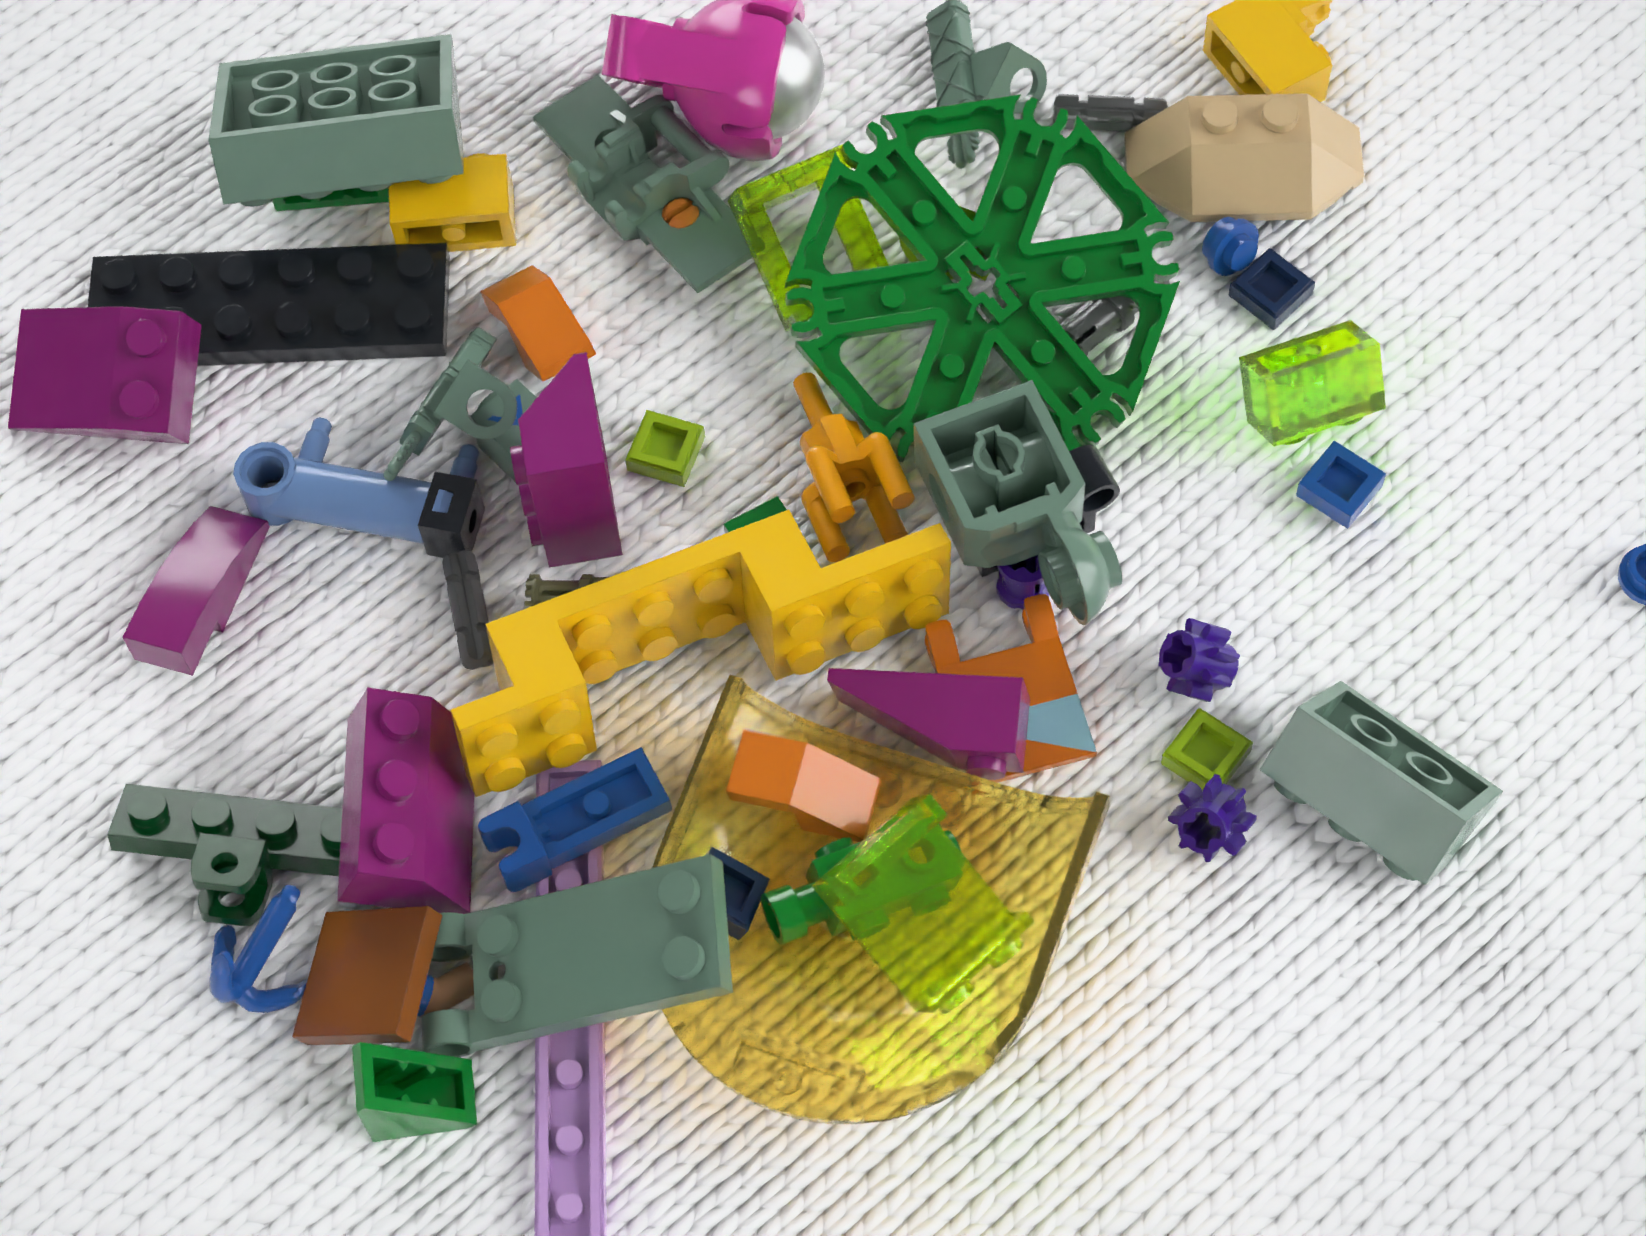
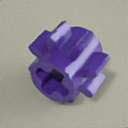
M1188 618L1185 623V631L1177 630L1171 634L1168 633L1160 648L1158 666L1161 667L1163 673L1171 677L1166 689L1193 699L1211 702L1213 690L1230 688L1237 674L1240 654L1236 652L1233 646L1227 643L1232 632L1223 627Z
M1214 774L1204 786L1203 791L1196 783L1190 781L1178 794L1182 805H1178L1168 816L1170 823L1178 825V833L1181 838L1178 846L1181 849L1188 847L1194 852L1203 854L1205 862L1209 863L1220 851L1221 847L1227 853L1235 856L1247 842L1242 833L1247 832L1257 820V815L1246 812V803L1243 798L1246 794V789L1243 787L1236 790L1230 785L1223 784L1218 774Z

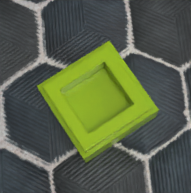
M646 410L625 459L627 471L685 487L705 439L704 426Z
M1199 707L1162 754L1161 764L1184 780L1196 783L1203 791L1204 786L1214 774L1220 775L1222 783L1227 784L1250 754L1253 742Z

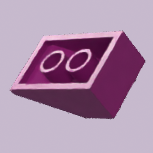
M121 306L21 309L8 429L189 444L202 325L182 311Z

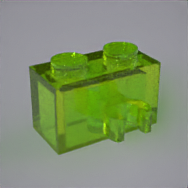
M1352 320L1239 357L1247 422L1273 447L1299 443L1310 434L1334 426L1352 425L1359 422L1366 415L1386 409L1380 343Z

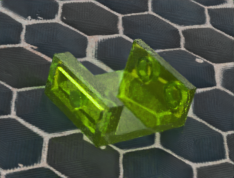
M931 794L911 798L815 882L812 887L915 1012L935 1013L939 1009L943 1014H946L971 995L975 987L970 980L983 968L990 964L995 969L1019 952L1025 944L1020 935L1035 921L1027 911L1010 912L938 824L948 815Z

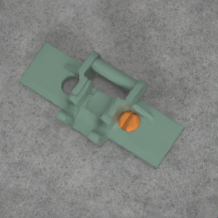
M596 75L533 116L534 123L571 161L567 167L568 178L586 202L623 241L641 239L646 246L651 244L697 294L765 249L761 239L711 189L712 186L720 182L730 168L729 160L720 151H711L673 113L674 105L670 100H665L662 94L655 95L631 108L616 91L599 75ZM658 130L687 159L689 164L679 168L674 162H669L662 168H659L647 154L658 147L655 131Z

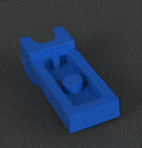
M642 747L522 805L519 801L514 802L482 818L477 827L482 841L489 852H498L507 847H517L514 853L500 861L499 869L506 889L509 892H518L553 874L552 869L673 810L670 798Z

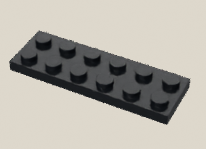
M447 243L96 256L92 258L88 307L121 306L182 311L202 325L197 366L447 356L450 253Z

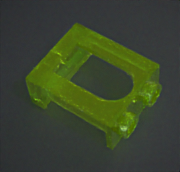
M843 144L736 188L727 200L785 332L791 330L792 323L809 320L813 313L804 304L786 306V292L793 288H798L800 285L785 288V282L791 266L766 210L816 189L820 193L835 152L839 160L852 170L853 168L849 167L843 159L841 153ZM860 198L847 201L842 206L834 227L849 258L852 271L889 266Z

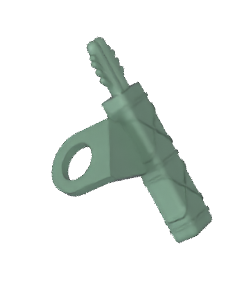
M946 0L927 13L925 24L928 28L926 32L929 36L931 71L934 75L932 78L935 83L937 98L936 107L980 101L985 98L993 99L1012 96L1010 91L1011 81L1014 75L1023 68H1028L1031 71L1033 81L1029 93L1019 100L1014 113L1022 114L1025 103L1031 97L1038 99V105L1047 86V73L1040 60L1009 42L974 53L970 25L971 18L969 17L970 11L968 6L959 0ZM978 132L949 137L946 143L947 147H949L947 150L949 154L948 159L957 168L963 169L967 163L975 161V150L979 148L977 144L980 143V139L977 138L979 137Z
M475 328L473 332L469 333L452 361L448 363L447 369L442 372L424 401L421 402L419 409L414 412L399 440L402 446L384 471V478L387 481H392L396 478L412 453L417 456L422 453L444 419L478 439L497 438L512 426L517 415V401L513 391L506 383L481 368L497 340L496 337L482 328ZM483 389L491 390L500 396L504 404V413L499 422L491 426H481L470 418L467 404L471 395L476 391Z

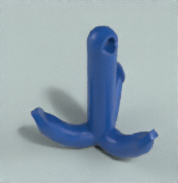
M285 885L280 893L273 896L235 963L234 946L237 938L234 927L224 925L217 931L214 936L209 989L218 1002H235L248 1012L269 1013L291 1006L302 998L307 980L298 984L285 985L270 990H260L253 987L255 980L297 910L296 902L301 893L297 887Z

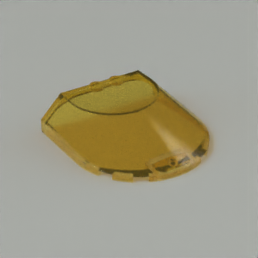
M729 675L652 868L703 856L711 847H714L770 878L764 893L784 885H789L792 889H796L808 884L805 876L811 861L816 859L815 852L821 847L841 839L801 830L794 813L730 800L726 793L727 785L743 730H749L807 742L879 777L881 785L866 839L877 836L875 830L893 818L911 814L914 821L935 814L942 831H951L960 846L963 856V867L960 868L962 875L954 888L947 891L950 900L942 907L921 916H913L910 907L903 908L886 915L889 921L887 927L859 940H852L848 930L831 936L826 922L823 921L808 927L806 936L780 945L768 927L760 902L748 932L739 941L728 935L733 993L665 1008L662 1011L683 1046L707 1073L747 1101L774 1113L802 1121L857 1125L896 1119L935 1106L961 1092L983 1076L1008 1051L1031 1018L1044 990L1110 808V795L1096 791L1094 797H1056L996 783L814 723L782 708L747 686L743 678ZM920 847L907 851L909 859L914 863H927ZM856 870L845 875L847 882L851 886L856 888L866 886L867 877L861 871Z

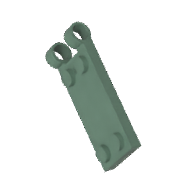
M707 854L467 914L440 913L442 919L431 961L452 962L468 958L472 955L474 1010L447 1009L425 1014L421 1018L422 1052L464 1057L484 1049L733 993L723 861L712 854ZM501 965H505V975L502 979H499L498 968Z

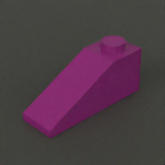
M828 668L827 681L838 701L958 769H965L966 774L979 779L997 780L1004 778L1006 772L1023 773L1030 696L1023 678Z

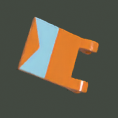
M1038 594L1024 599L1022 620L1030 638V644L960 662L951 623L948 620H938L926 625L924 643L935 673L1021 677L1030 696L1023 773L1006 772L1004 778L997 780L979 779L967 774L972 790L1093 758L1097 755L1058 635L1051 602L1046 594Z

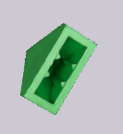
M359 1042L352 1046L356 1113L373 1142L469 1129L477 1125L472 1059Z

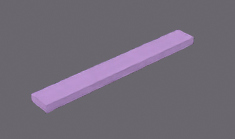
M601 760L579 761L569 767H553L536 774V798L601 767ZM604 844L552 869L553 874L536 883V897L604 880ZM605 1022L535 1038V1236H607Z

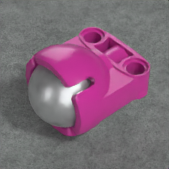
M714 0L705 5L690 19L678 17L673 26L611 14L601 75L662 88L665 100L678 103L689 124L709 145L734 158L761 161L775 158L781 149L782 137L799 128L812 115L822 96L825 82V66L821 49L816 39L803 24L805 7L802 0Z

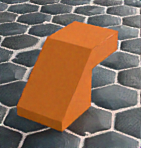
M534 265L480 291L489 312L507 326L525 368L542 382L556 376L574 354L587 352L588 359L597 355L592 343L552 279Z
M743 730L726 793L730 800L794 813L801 830L841 839L850 837L852 841L861 842L866 840L881 780L879 777L807 742Z

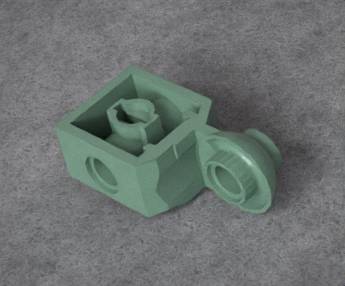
M1033 380L914 423V463L963 564L991 568L993 566L1015 564L1038 555L1041 575L1054 604L1059 609L1068 607L1072 616L1079 624L1087 625L1091 622L1106 602L1109 590L1122 584V572L1115 550L1103 531L1087 534L1080 525L1083 514L1085 482Z

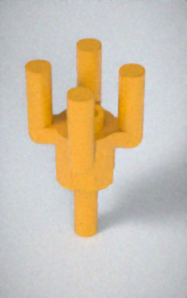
M807 372L797 376L793 381V386L812 427L802 433L800 446L814 479V482L803 490L801 501L829 562H838L849 555L850 548L839 523L846 522L854 516L855 509L852 502L860 498L866 501L884 543L908 535L897 509H904L914 502L915 496L887 436L880 432H874L864 439L857 421L848 420L842 414L832 413L815 374Z

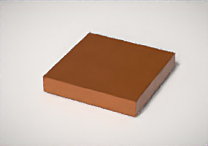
M429 906L326 912L292 1037L305 1045L357 1044L359 1042L371 1044L411 1043L442 915Z

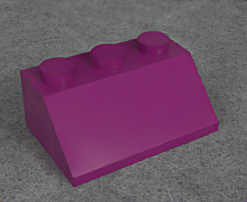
M587 352L578 353L569 359L518 419L522 445L510 447L516 485H519L520 498L524 516L527 518L532 547L544 545L549 568L623 555L606 449Z
M367 687L348 717L337 901L387 908L429 906L438 913L467 914L471 911L475 795L466 777L452 714L433 697Z

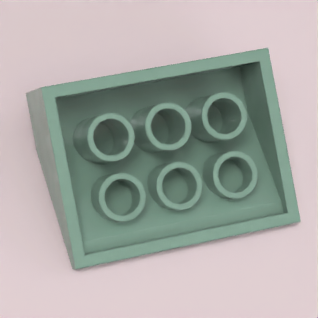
M452 34L219 63L208 140L223 205L240 203L244 206L255 207L267 204L274 198L297 195L306 199H318L328 196L336 190L360 188L364 191H379L390 187L393 183L419 180L423 183L434 184L444 182L453 175L464 174L463 139Z

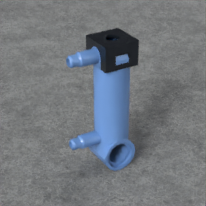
M319 417L313 420L310 430L306 433L298 458L293 457L292 453L282 445L274 442H261L248 447L239 455L235 462L233 475L249 514L252 517L268 521L269 526H280L292 520L422 543L427 555L444 558L449 553H458L463 550L473 551L485 512L477 479H474L478 467L476 462L479 450L471 444H464L460 447L458 457L453 461L450 474L435 472L432 482L396 476L394 480L387 481L384 478V473L324 463L323 460L330 442L329 434L332 425L329 420ZM280 480L276 485L272 487L261 488L268 482Z

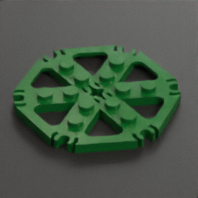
M1019 94L881 115L880 124L889 130L893 139L888 140L886 131L881 125L872 121L867 125L865 133L875 144L876 149L868 154L860 153L849 141L842 145L841 153L844 161L855 170L845 166L839 160L836 152L833 156L785 282V288L793 285L811 286V289L798 287L786 292V306L804 304L813 313L812 317L807 321L792 323L791 335L797 338H806L817 332L819 336L809 341H795L796 349L869 435L874 432L883 433L887 436L889 442L897 432L903 435L896 449V457L899 462H904L908 449L914 445V423L972 402L992 347L1023 383L1033 380L1069 451L1083 446L1078 442L1073 433V430L1076 429L1079 438L1085 445L1096 446L1101 441V437L1091 426L1092 417L1096 415L1105 416L1116 428L1123 424L1126 420L1124 412L1110 398L1120 403L1125 408L1129 417L1134 411L1180 281L1172 284H1157L1154 282L1169 281L1180 270L1178 263L1161 265L1152 256L1153 249L1171 245L1174 240L1173 233L1157 231L1147 236L1146 232L1152 229H1166L1169 221L1078 115L1074 121L1071 134L1067 138L1062 135L1068 121V110L1060 109L1052 125L1041 126L1035 121L1033 115L1038 99L1031 97L1025 103L1020 119H1014V109L1021 96ZM973 132H986L997 141L999 147L998 156L973 222L915 155V150L921 142L928 139ZM1073 165L1083 169L1118 209L1121 215L1119 230L1031 243L1056 173L1065 166ZM860 198L872 204L919 261L832 274L824 265L823 255L842 206L851 199ZM969 270L975 271L981 277L989 273L996 277L992 287L993 293L996 295L995 299L993 297L989 298L984 292L978 293L976 296L969 293L968 289L973 281ZM946 272H949L957 282L953 283L946 275ZM1116 296H1125L1133 300L1139 309V320L1121 368L1114 374L1102 375L1046 307ZM978 309H980L985 314V316L990 320L989 323H987L985 319L980 315V313L977 311ZM934 325L907 400L896 409L880 407L840 359L841 346L851 338Z

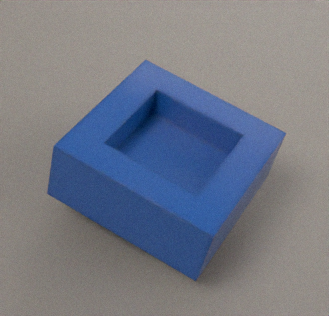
M1334 440L1298 483L1296 496L1348 529L1382 488L1386 473Z

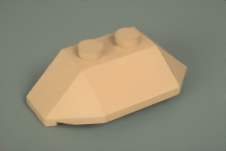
M1307 93L1187 96L1125 132L1124 136L1127 174L1145 195L1154 202L1190 222H1217L1225 217L1246 219L1248 221L1311 220L1338 201L1347 191L1353 190L1362 184L1364 180L1359 127Z

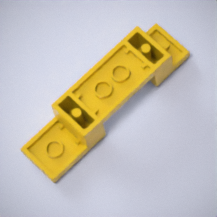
M786 510L486 623L499 691L451 709L466 777L475 797L491 791L503 792L510 790L527 777L553 767H569L579 762L585 755L597 751L586 683H600L622 669L646 660L657 661L674 652L675 649L703 638L723 636L742 623H746L775 681L792 674H808L818 669L824 662L851 651H867L878 645L883 639L905 630L926 628L928 623L937 621L941 616L949 614L950 539L942 525L938 523L821 568L790 510Z

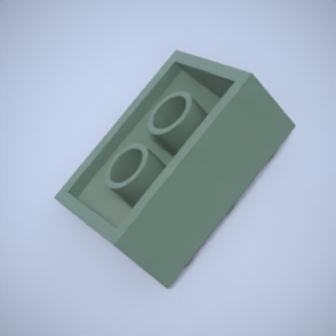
M1339 681L1297 707L1260 768L1261 772L1274 780L1275 788L1284 797L1299 804H1309L1329 818L1328 824L1340 836L1353 842L1362 841L1383 856L1384 864L1393 873L1407 880H1418L1424 885L1446 868L1503 793L1502 789L1342 681Z

